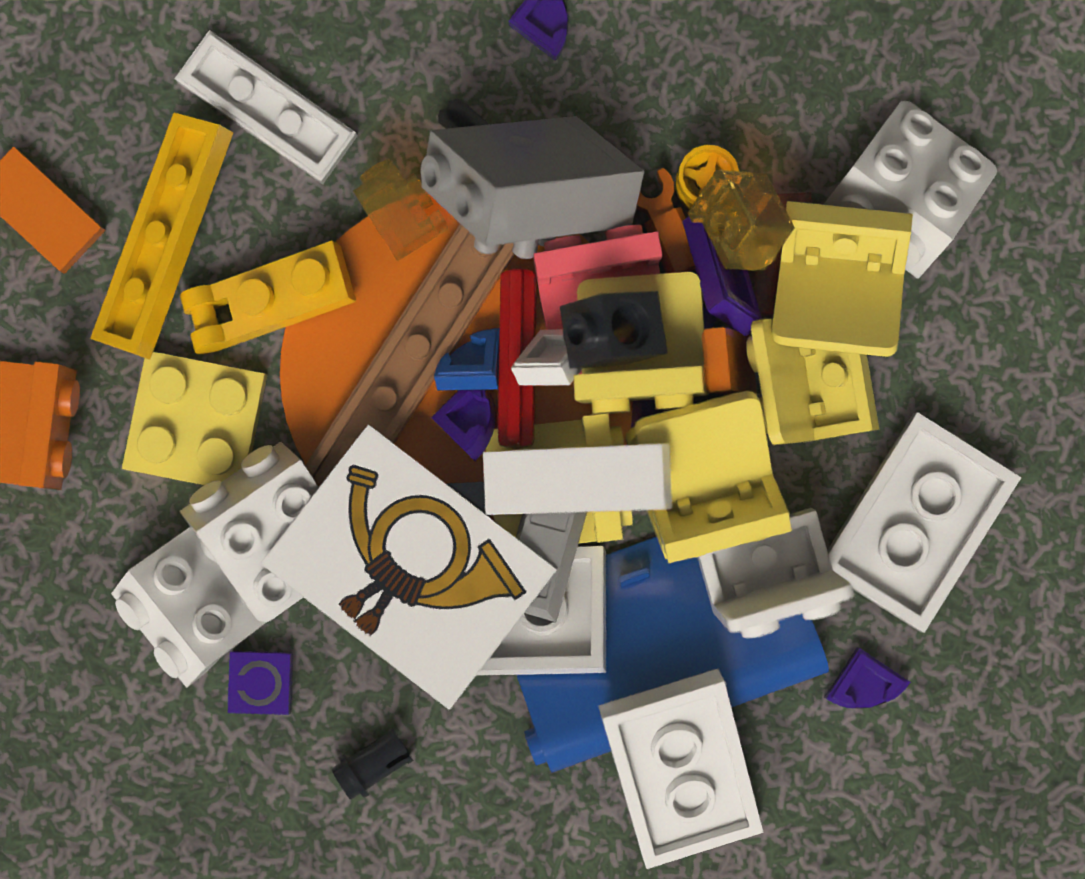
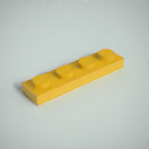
M173 112L90 339L149 360L151 359L233 132L219 124Z

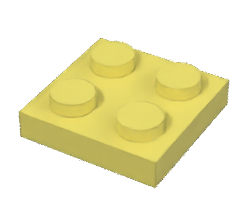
M153 352L150 360L144 358L122 469L200 485H206L217 480L224 481L242 468V461L252 453L267 375L265 373Z

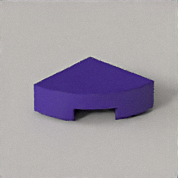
M524 0L508 21L511 28L555 61L559 58L565 46L566 35L568 34L567 9H565L566 6H564V0Z
M488 389L458 390L431 418L476 461L484 452L492 437L496 421L495 404Z
M857 647L824 698L846 708H870L895 699L911 682Z

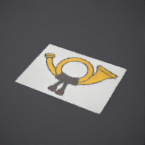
M369 424L261 562V565L449 710L557 571L552 565Z

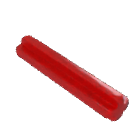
M512 268L502 272L500 276L498 443L501 447L512 449L530 447L535 441V385H519L511 369L514 362L536 336V275L533 271L522 268Z

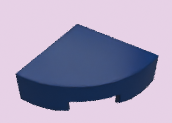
M500 328L476 332L470 335L471 341L456 349L451 355L449 353L445 354L440 359L435 370L434 379L437 390L498 389Z

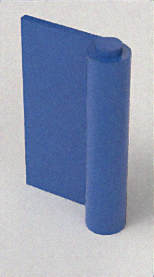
M657 537L607 554L606 673L517 675L534 725L533 728L525 730L524 734L535 765L547 762L551 773L611 752L598 707L602 704L719 669L725 681L732 708L828 673L827 659L812 619L806 620L803 614L800 613L778 620L779 629L758 637L743 638L741 631L729 632L714 615L697 557L668 563V559H665Z

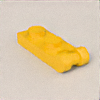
M333 240L217 283L189 288L180 294L184 313L192 316L195 331L190 336L196 354L217 352L356 302L341 245ZM229 304L233 320L219 324L215 309Z

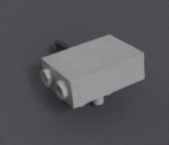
M460 99L449 100L447 108L439 110L438 123L445 129L430 131L427 156L423 159L421 165V187L475 237L474 247L480 253L493 254L498 251L500 244L513 243L512 251L517 257L531 259L534 257V253H537L538 245L544 246L545 242L556 237L610 230L632 225L644 170L577 116L490 125Z

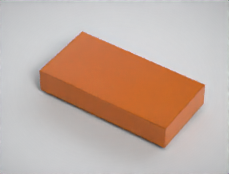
M14 146L0 160V217L54 267L65 274L106 230Z
M727 327L703 329L704 333H701L706 390H709V393L720 395L751 391L757 395L755 372L750 366L746 348L747 339L751 335L744 336L740 332Z

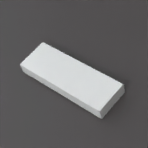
M210 30L175 77V80L183 87L322 184L325 183L357 138L355 131Z
M669 444L483 452L486 515L672 508Z

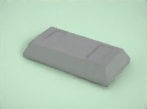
M587 512L522 514L516 538L557 569L524 612L525 614L557 622Z

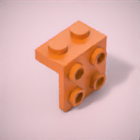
M0 361V483L62 490L63 478L68 476L72 462V444L68 441L71 417L76 415L80 399V385L76 380L77 370L53 363L34 361V365Z

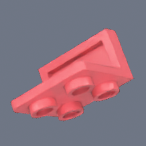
M629 225L606 231V241L582 245L580 236H568L545 242V252L534 253V267L546 330L563 329L560 306L578 301L577 289L584 280L660 274L659 262L662 258L658 231L643 234L642 225Z

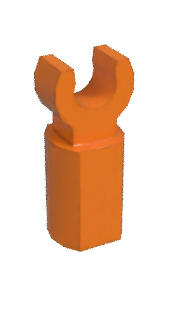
M663 168L658 170L656 174L662 188V193L658 197L651 199L646 198L640 192L636 209L646 213L649 218L644 223L647 233L658 231L662 251L660 263L664 272H689L696 268L682 222L686 217L681 207L674 208L672 204L674 181L671 174Z

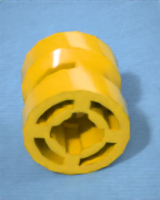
M702 145L692 149L685 155L676 175L675 190L680 202L693 212L698 209L707 214L720 211L729 203L739 184L740 171L735 158L729 151L717 145Z

